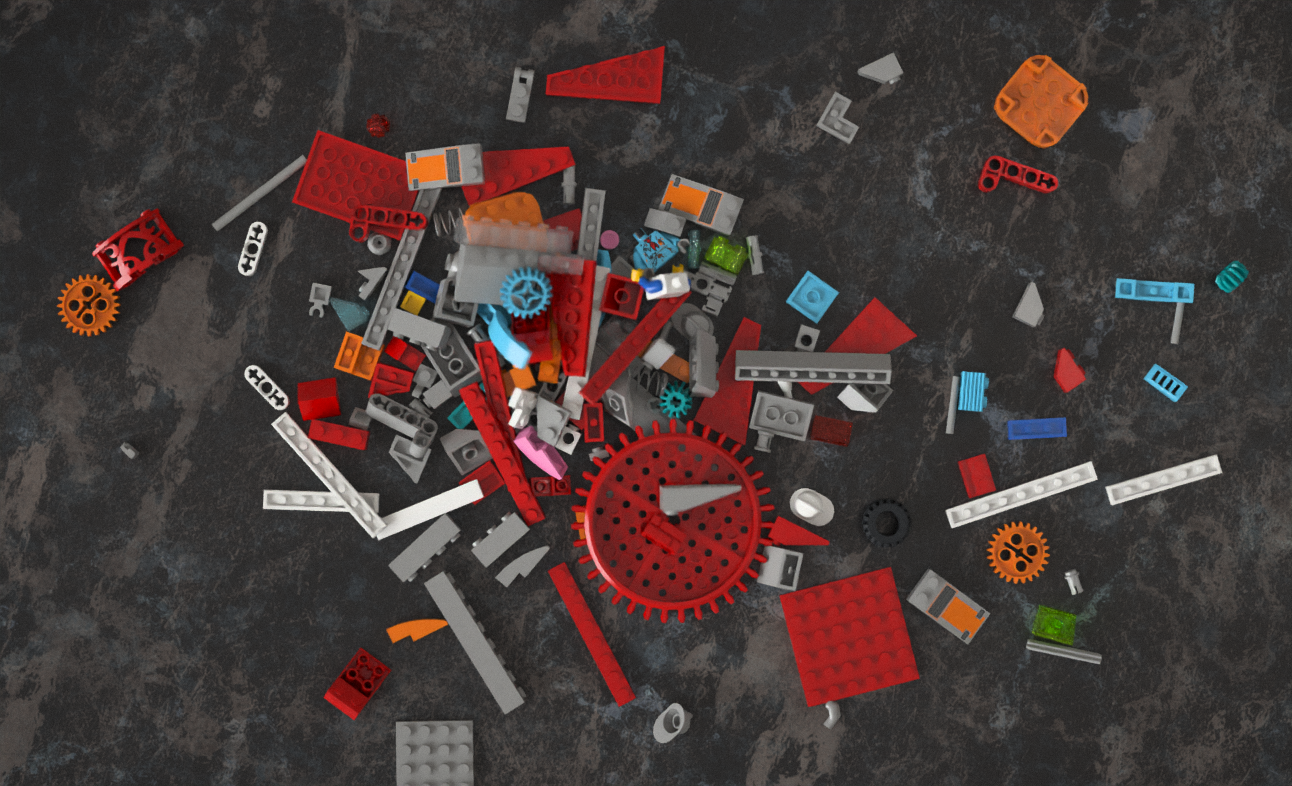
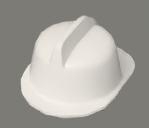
M808 488L799 489L791 496L790 508L792 512L808 523L822 526L829 523L833 518L834 506L825 496Z

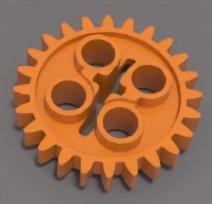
M87 274L86 280L82 275H79V281L72 278L73 285L66 283L68 290H61L64 297H58V299L63 302L57 305V307L63 309L58 315L65 316L61 321H68L66 328L73 327V333L80 330L81 336H84L85 332H87L89 337L92 336L93 331L97 336L100 333L99 330L106 333L105 326L112 328L111 320L117 321L114 314H120L116 307L121 306V304L116 303L120 296L113 295L116 290H110L112 283L109 282L105 285L106 279L102 278L99 281V276L97 275L92 280L90 274ZM88 287L93 289V294L90 297L85 295V290ZM101 293V296L95 300L97 295ZM77 300L80 304V307L78 310L74 311L72 309V303ZM105 300L107 303L106 309L101 311L99 309V303L100 301ZM87 302H92V303H91L92 309H88V308H87V307H88V305L86 304ZM83 312L80 318H77V315ZM88 314L93 316L91 324H87L85 321Z
M1019 521L1018 526L1011 522L1010 528L1007 524H1004V530L997 528L999 534H992L995 540L988 541L992 548H987L986 550L991 552L992 555L987 556V559H993L989 566H996L993 572L998 573L1000 571L999 578L1002 579L1006 575L1007 582L1013 578L1015 584H1017L1018 579L1025 583V578L1033 581V574L1039 577L1038 569L1044 571L1041 565L1048 564L1044 557L1050 556L1045 553L1049 546L1043 545L1047 539H1040L1043 534L1042 532L1035 533L1037 527L1034 526L1030 530V523L1023 527L1021 521ZM1014 534H1018L1020 536V542L1018 544H1013L1011 542V537ZM1004 542H1007L1015 549L1021 548L1020 552L1030 558L1032 563H1029L1021 556L1017 555L1015 557L1016 553L1006 547ZM1028 546H1035L1036 552L1034 555L1027 553ZM1006 549L1009 551V557L1006 560H1002L1000 553ZM1018 561L1025 563V568L1022 571L1016 569Z

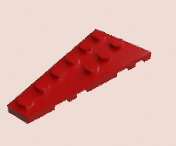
M665 46L547 75L546 95L660 104Z
M569 147L483 152L485 184L461 187L470 206L476 202L496 198L573 167L576 163Z
M542 258V263L545 265L546 270L545 278L549 279L548 285L552 286L550 302L554 323H556L558 330L557 338L560 341L562 350L560 354L564 374L566 376L586 377L597 261Z
M874 297L824 353L886 354L915 338L917 335ZM797 382L811 395L832 384L826 382Z
M745 317L730 344L718 373H716V380L719 381L718 392L712 398H704L694 418V421L704 426L707 424L711 426L712 430L720 434L724 432L728 438L743 445L746 444L754 381L735 380L736 350L758 351L761 332L760 324Z

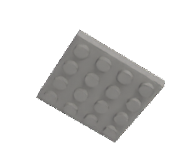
M473 720L396 721L397 786H474Z

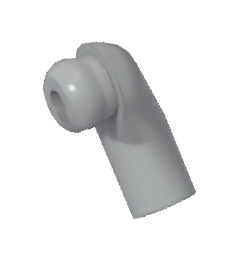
M828 701L825 705L829 711V717L824 722V725L830 730L841 716L839 704L834 701Z

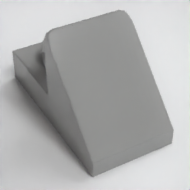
M385 267L359 270L360 274L369 279L368 283L364 282L360 287L359 292L361 293L359 297L367 301L389 270Z

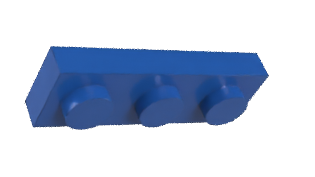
M1066 417L1007 421L1008 440L1067 437Z

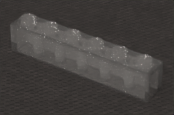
M462 215V218H456L453 241L457 243L571 255L573 231L568 230V226L557 225L556 229L549 228V224L538 223V227L530 226L531 222L519 221L518 225L511 224L512 220L500 219V222H492L493 218L481 217V220H473L474 216Z

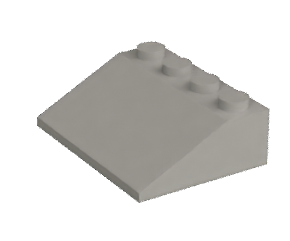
M460 243L454 301L503 305L504 301L500 299V296L503 295L500 292V288H504L502 281L508 282L506 275L514 276L512 270L519 273L520 267L523 268L524 272L527 267L531 268V272L535 268L539 271L541 252L532 249ZM531 279L532 288H535L536 281ZM523 280L517 282L514 287L520 286ZM527 287L526 292L523 293L524 298H525L526 294L529 292L528 287ZM511 295V300L515 304L522 306L521 298Z

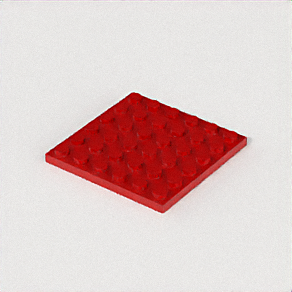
M891 567L779 595L808 707L920 679Z

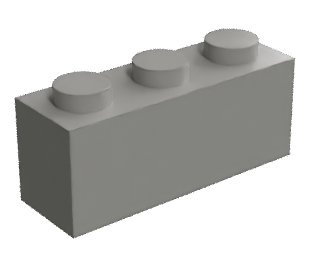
M395 308L387 330L393 331V336L404 339V336L409 337V342L414 344L426 343V348L437 352L438 348L445 350L452 328Z
M508 512L501 518L503 523L498 527L493 525L487 531L489 535L486 538L482 539L480 537L472 544L474 548L471 551L486 568L530 530L516 512L513 514Z

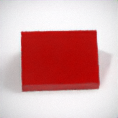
M336 377L298 383V404L303 421L341 415Z

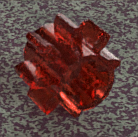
M372 114V118L367 119L368 132L371 133L372 137H384L385 132L390 131L389 120L385 117V114Z

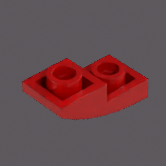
M565 475L560 480L553 476L529 478V484L536 497L571 494L570 475Z

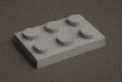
M758 390L749 428L805 441L814 403Z

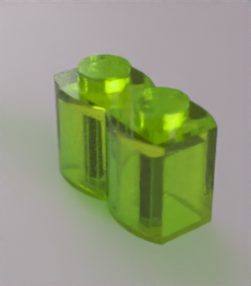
M722 236L714 237L703 258L738 275L748 256V253L745 252L746 249L738 244L735 247L728 244L729 240Z

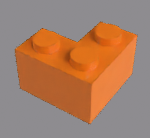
M528 363L524 370L515 365H512L513 369L509 370V372L506 369L502 370L507 397L513 395L516 387L528 390L538 386Z

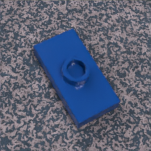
M413 271L405 288L435 304L440 284Z

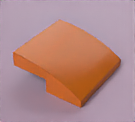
M346 332L334 368L372 381L376 364L380 361L385 345L383 344L381 350L378 351L362 345L364 337Z

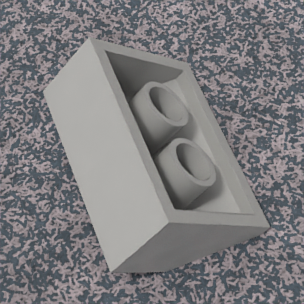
M696 330L689 341V396L712 398L719 389V381L716 380V373L719 370L716 355L718 354L719 347L718 343H716V337L702 330Z

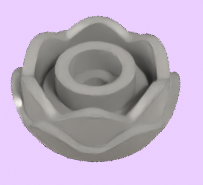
M374 232L368 238V248L376 255H383L391 249V238Z

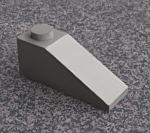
M654 339L641 357L644 361L643 365L650 370H653V368L657 370L676 349L661 339Z

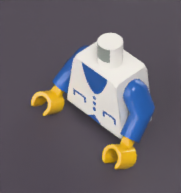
M679 264V267L672 265L671 274H663L651 279L643 276V269H632L631 280L639 281L638 283L646 291L647 300L678 297L689 292L691 288V281L687 277V273L684 272L683 264Z

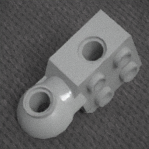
M459 251L454 254L449 253L447 256L445 270L449 271L448 277L440 282L432 318L469 328L474 326L479 303L454 301Z

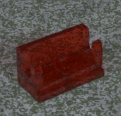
M815 415L810 440L847 447L850 442L853 423Z

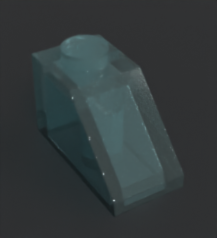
M333 297L328 299L348 332L351 333L370 321L368 318L370 313L365 306L361 307L358 303Z

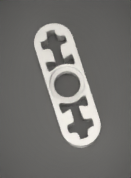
M262 222L252 223L247 234L238 264L239 272L245 276L253 275L259 263L268 233L267 226ZM259 225H261L263 233H259L257 238L261 239L260 243L250 240L251 236L256 237L254 228H258ZM252 243L258 246V251L255 254L248 252V246ZM245 255L256 258L255 261H250L252 270L247 272L242 268L243 264H247L249 260L245 258Z
M251 365L246 368L245 378L275 409L284 410L289 406V397L259 366ZM250 370H258L257 376L261 379L264 376L265 379L259 382L255 377L250 378ZM265 382L272 384V391L270 393H264L262 390V385ZM276 389L279 391L276 395L279 398H285L283 401L285 403L284 406H277L276 403L278 401L275 397L269 398V396L276 392Z

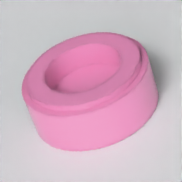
M607 230L602 233L600 243L605 249L612 250L618 246L619 236L616 232Z

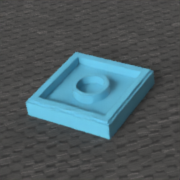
M807 271L786 300V303L817 324L839 292L810 271Z

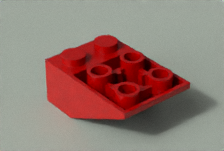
M544 304L546 311L539 309V316L536 312L532 313L533 318L526 314L525 319H522L521 313L518 317L514 316V311L511 313V334L517 342H524L532 353L528 363L554 360L550 304Z
M360 648L329 688L324 699L355 720L391 672V669Z

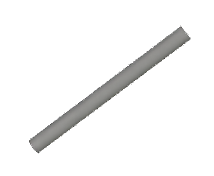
M300 156L212 223L215 230L218 232L302 168L307 161L305 156Z

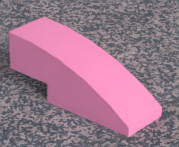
M533 426L520 429L514 439V443L539 468L558 480L562 479L568 466L555 447L539 439Z

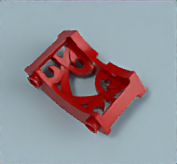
M158 208L153 211L150 209L144 211L140 218L119 230L106 241L103 240L95 246L97 249L92 255L94 257L97 256L115 283L113 287L117 292L132 285L147 272L145 269L150 268L153 264L156 266L176 255L184 246L181 240H177L159 214ZM151 220H154L160 229L155 235H152L155 230L154 226L150 229L146 228V224ZM138 227L140 228V231H133ZM163 234L169 242V244L160 239L159 237ZM129 238L149 240L143 250L145 260L141 261L133 256L124 257L125 247ZM155 243L152 247L156 248V252L151 254L149 248ZM113 249V255L109 256L118 258V261L113 263L106 254V251ZM132 260L135 265L133 268H130V263L125 264V262Z

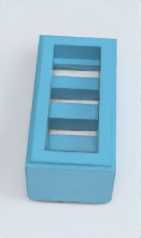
M1154 364L1144 377L1145 381L1173 402H1177L1188 388L1187 385L1157 364ZM1157 371H1159L1160 374L1155 379V381H1153L1152 377L1155 375ZM1162 377H1167L1160 386L1158 383ZM1171 380L1173 383L1168 388V390H1166L1165 387ZM1176 386H1178V390L1173 395L1171 392Z

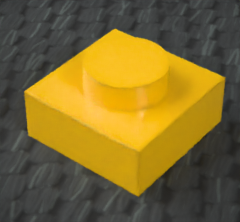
M409 290L400 307L418 316L427 299Z

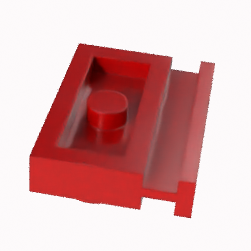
M985 454L958 461L968 498L996 491Z
M490 460L458 482L460 485H464L473 480H478L484 497L473 501L474 505L506 484Z

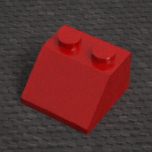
M608 273L599 311L637 320L644 288L638 283L639 281Z

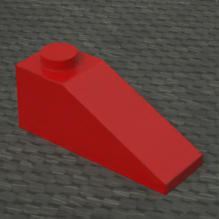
M778 515L767 535L771 538L770 540L773 541V544L780 546L781 543L784 545H829L830 543L828 540Z

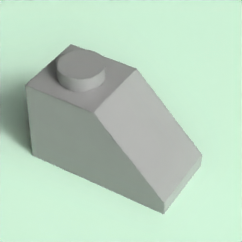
M894 52L857 71L860 76L883 84L889 82L890 85L901 80L900 76L903 75Z
M650 208L644 227L680 238L686 218Z
M1030 282L1012 316L1031 327H1035L1036 324L1040 325L1044 318V314H1042L1044 308L1035 283Z

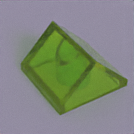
M1039 604L1031 633L1073 645L1076 615Z

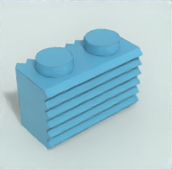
M961 372L958 410L983 412V408L987 407V397H984V389H988L989 378L986 377V373Z

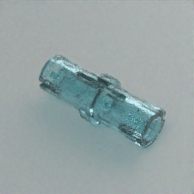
M688 230L691 247H686L688 252L687 269L700 268L701 230Z

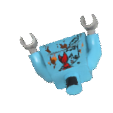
M640 228L633 234L634 238L639 242L633 250L634 268L636 270L638 268L643 269V276L647 279L648 276L654 278L655 272L679 252L678 248L685 254L687 251L684 247H691L688 239H680L664 232H657L656 230L648 236Z

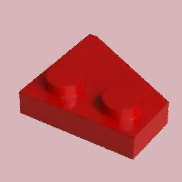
M377 362L368 398L373 394L387 396L395 393L409 392L415 372Z

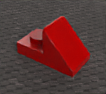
M395 336L392 337L384 352L415 372L426 357L425 354Z

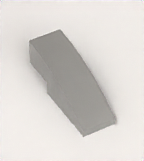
M546 545L523 554L507 565L495 578L508 587L519 573L526 577L551 547Z

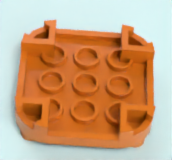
M1036 55L1028 58L999 92L995 99L994 109L1002 121L1036 147L1046 149L1061 140L1067 130L1086 109L1088 94L1084 84L1079 83L1051 60L1052 58L1047 55Z
M513 192L482 202H476L470 205L463 218V226H465L469 244L537 250L541 252L540 264H542V258H548L549 243L540 207L533 195L525 192Z

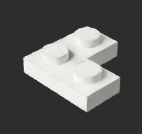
M516 387L508 404L515 408L509 425L520 429L527 425L529 415L537 404V396L539 394Z

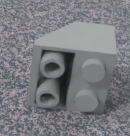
M764 545L762 555L767 558V562H761L757 582L796 591L803 553Z

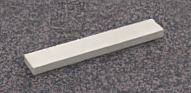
M1217 454L1106 486V491L1110 504L1115 505L1222 473Z
M473 480L381 518L388 526L377 535L378 540L483 498L484 494L478 480Z
M264 490L263 509L349 512L332 492ZM359 493L372 509L379 513V493Z

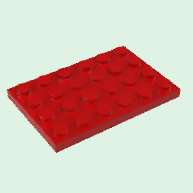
M317 130L292 202L350 223L352 210L357 205L412 211L419 190L409 191L406 161ZM365 209L359 210L357 214L359 219L366 217ZM384 212L377 214L376 219L378 222L385 219ZM397 215L395 222L397 224L403 223L404 215ZM370 226L371 231L401 241L405 229Z

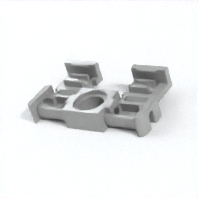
M684 270L691 281L690 290L708 296V293L710 294L706 298L708 300L707 304L703 305L701 311L717 318L722 304L726 303L732 287L730 286L728 289L714 283L713 278L698 272L695 275ZM699 279H704L707 282L705 289L697 287L696 283Z

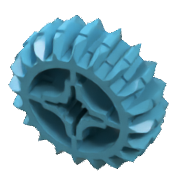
M522 267L519 268V273L512 270L514 276L511 277L507 274L508 282L502 281L504 288H500V292L503 294L500 296V299L504 301V308L508 307L507 311L509 313L514 311L515 317H518L521 313L522 319H525L526 314L533 318L532 313L534 312L539 316V309L546 311L544 304L548 305L551 303L547 299L552 297V293L548 292L552 289L551 285H547L550 282L549 279L544 278L545 274L543 272L538 274L537 268L532 272L530 267H527L525 272ZM531 279L541 285V291L531 287ZM523 280L520 286L514 287L517 282ZM527 287H528L529 292L526 294V296H525V298H524L523 293L526 292ZM511 295L521 298L522 306L515 304L511 300ZM538 299L534 304L529 305L531 300Z

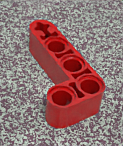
M991 156L986 160L978 181L979 189L986 193L996 188L999 178L1043 193H1051L1058 187V179L1054 175L1000 156ZM990 161H997L999 165L997 170L990 168ZM1008 167L1016 169V176L1008 174ZM1027 173L1034 175V182L1030 183L1026 180ZM985 178L992 181L991 188H986L983 185ZM1039 180L1043 182L1050 180V184H1052V186L1046 188L1047 184L1041 182L1037 185V183L1039 182Z
M357 205L352 210L349 235L353 240L361 243L368 239L371 225L423 231L428 227L429 222L428 218L420 212ZM361 209L366 210V217L363 219H359L357 216ZM384 212L385 219L378 222L376 219L377 214ZM399 214L404 215V222L401 224L395 222V218ZM420 217L423 220V223H420L419 226L414 222H410V218L418 220ZM362 228L364 231L363 236L356 238L355 231Z

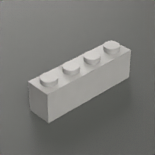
M444 513L388 566L403 582L406 580L411 582L418 575L416 571L420 567L425 569L432 562L430 559L435 554L439 556L447 549L444 545L449 541L453 543L461 536L459 532L462 529L447 513Z

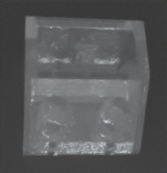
M613 315L598 331L596 344L611 356L639 323L633 319Z

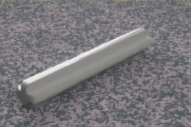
M1028 639L1026 648L1033 651L1100 664L1102 660L1101 654L1032 639Z

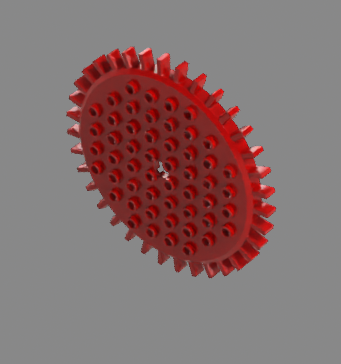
M670 419L669 432L660 433L658 421L653 420V435L645 437L641 426L636 425L635 432L638 435V440L630 443L627 436L621 432L619 439L624 444V447L618 452L614 450L612 445L606 443L604 447L612 457L606 463L599 457L593 456L592 458L594 464L601 467L597 476L583 471L582 475L585 479L591 480L593 483L590 490L576 488L575 490L577 494L586 496L587 501L586 506L572 505L571 510L585 514L584 522L571 523V529H585L586 537L573 541L574 547L588 545L590 553L581 556L578 559L579 563L584 564L594 560L597 567L586 576L589 580L594 579L599 574L605 577L606 581L599 586L598 591L602 594L612 585L617 590V593L612 597L611 603L613 605L618 604L622 596L625 595L631 599L627 606V613L632 614L637 603L646 606L643 612L644 620H649L652 608L661 609L660 618L662 623H666L668 620V610H678L677 618L680 623H684V609L694 608V614L700 620L702 619L700 605L709 602L711 610L716 614L719 612V607L715 599L723 595L731 605L734 603L733 596L728 592L732 586L736 585L740 591L745 593L748 591L746 585L739 580L744 573H748L753 578H758L759 574L749 568L753 559L759 562H767V558L762 554L756 553L758 544L771 546L773 543L770 539L762 538L760 535L761 528L770 529L774 525L771 521H762L761 512L773 510L774 505L768 503L760 505L758 497L769 493L770 488L762 487L756 490L753 481L761 478L764 474L759 470L748 475L745 467L754 460L751 455L745 457L741 462L734 457L741 449L742 445L740 443L734 444L730 451L722 448V444L727 438L726 433L722 432L714 443L708 440L711 426L707 424L703 428L702 435L697 436L692 435L694 421L688 420L685 433L676 432L677 423L675 419ZM684 444L685 450L679 451V445ZM654 451L659 452V456L657 458H653L652 453ZM697 454L702 456L700 461L695 460ZM627 458L633 459V463L631 465L626 464ZM675 461V467L670 468L669 462ZM713 464L718 465V469L716 471H713L711 469V466ZM645 467L649 468V473L647 475H644L642 473V470ZM691 471L692 476L687 478L685 472ZM618 474L623 476L622 481L616 480ZM729 474H734L732 481L728 480ZM661 477L666 479L664 484L659 483ZM706 480L708 484H738L741 486V490L684 511H678L677 515L680 518L678 525L682 526L688 535L674 556L670 553H663L662 548L654 543H646V538L641 536L654 514L659 515L661 513L667 516L665 511L660 509V485H699L702 481ZM634 484L639 485L638 491L632 489ZM607 491L613 492V496L611 498H607ZM650 494L656 495V499L654 501L649 500ZM736 500L741 501V505L739 507H736L734 505V502ZM629 501V507H623V502ZM599 507L603 508V513L597 514L596 509ZM714 507V513L710 514L708 508ZM644 510L646 516L640 517L639 512ZM684 513L689 515L687 520L682 519ZM615 517L620 519L618 524L613 523ZM725 517H731V522L725 523ZM700 523L705 524V528L703 530H699L698 525ZM743 526H746L748 529L746 533L741 532ZM631 527L636 528V532L634 534H631L629 532V529ZM716 533H721L719 540L715 539ZM609 534L610 539L607 541L603 540V535ZM690 540H695L694 546L688 545ZM737 543V549H732L731 544ZM620 544H626V549L620 550ZM707 549L712 551L710 556L705 555ZM638 553L643 555L641 560L636 559ZM684 556L685 562L680 563L679 557ZM723 559L728 560V564L726 566H722L721 561ZM611 560L617 562L615 567L609 565ZM654 563L659 564V568L657 570H654L652 568V565ZM696 566L702 567L701 572H695ZM632 570L633 575L628 577L626 571ZM675 573L676 577L669 579V574ZM713 576H718L717 582L711 581ZM645 579L649 580L648 586H643L642 584ZM688 582L692 583L690 589L685 588V584ZM661 589L666 590L664 596L659 595Z

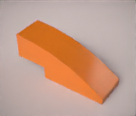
M422 618L402 622L386 630L393 643L411 635L413 641H416L449 623L446 619Z

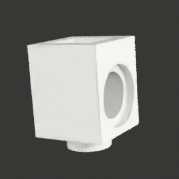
M571 424L568 427L565 426L557 445L554 447L572 455L582 435L579 433L580 429ZM566 433L573 434V443L566 444L563 437Z

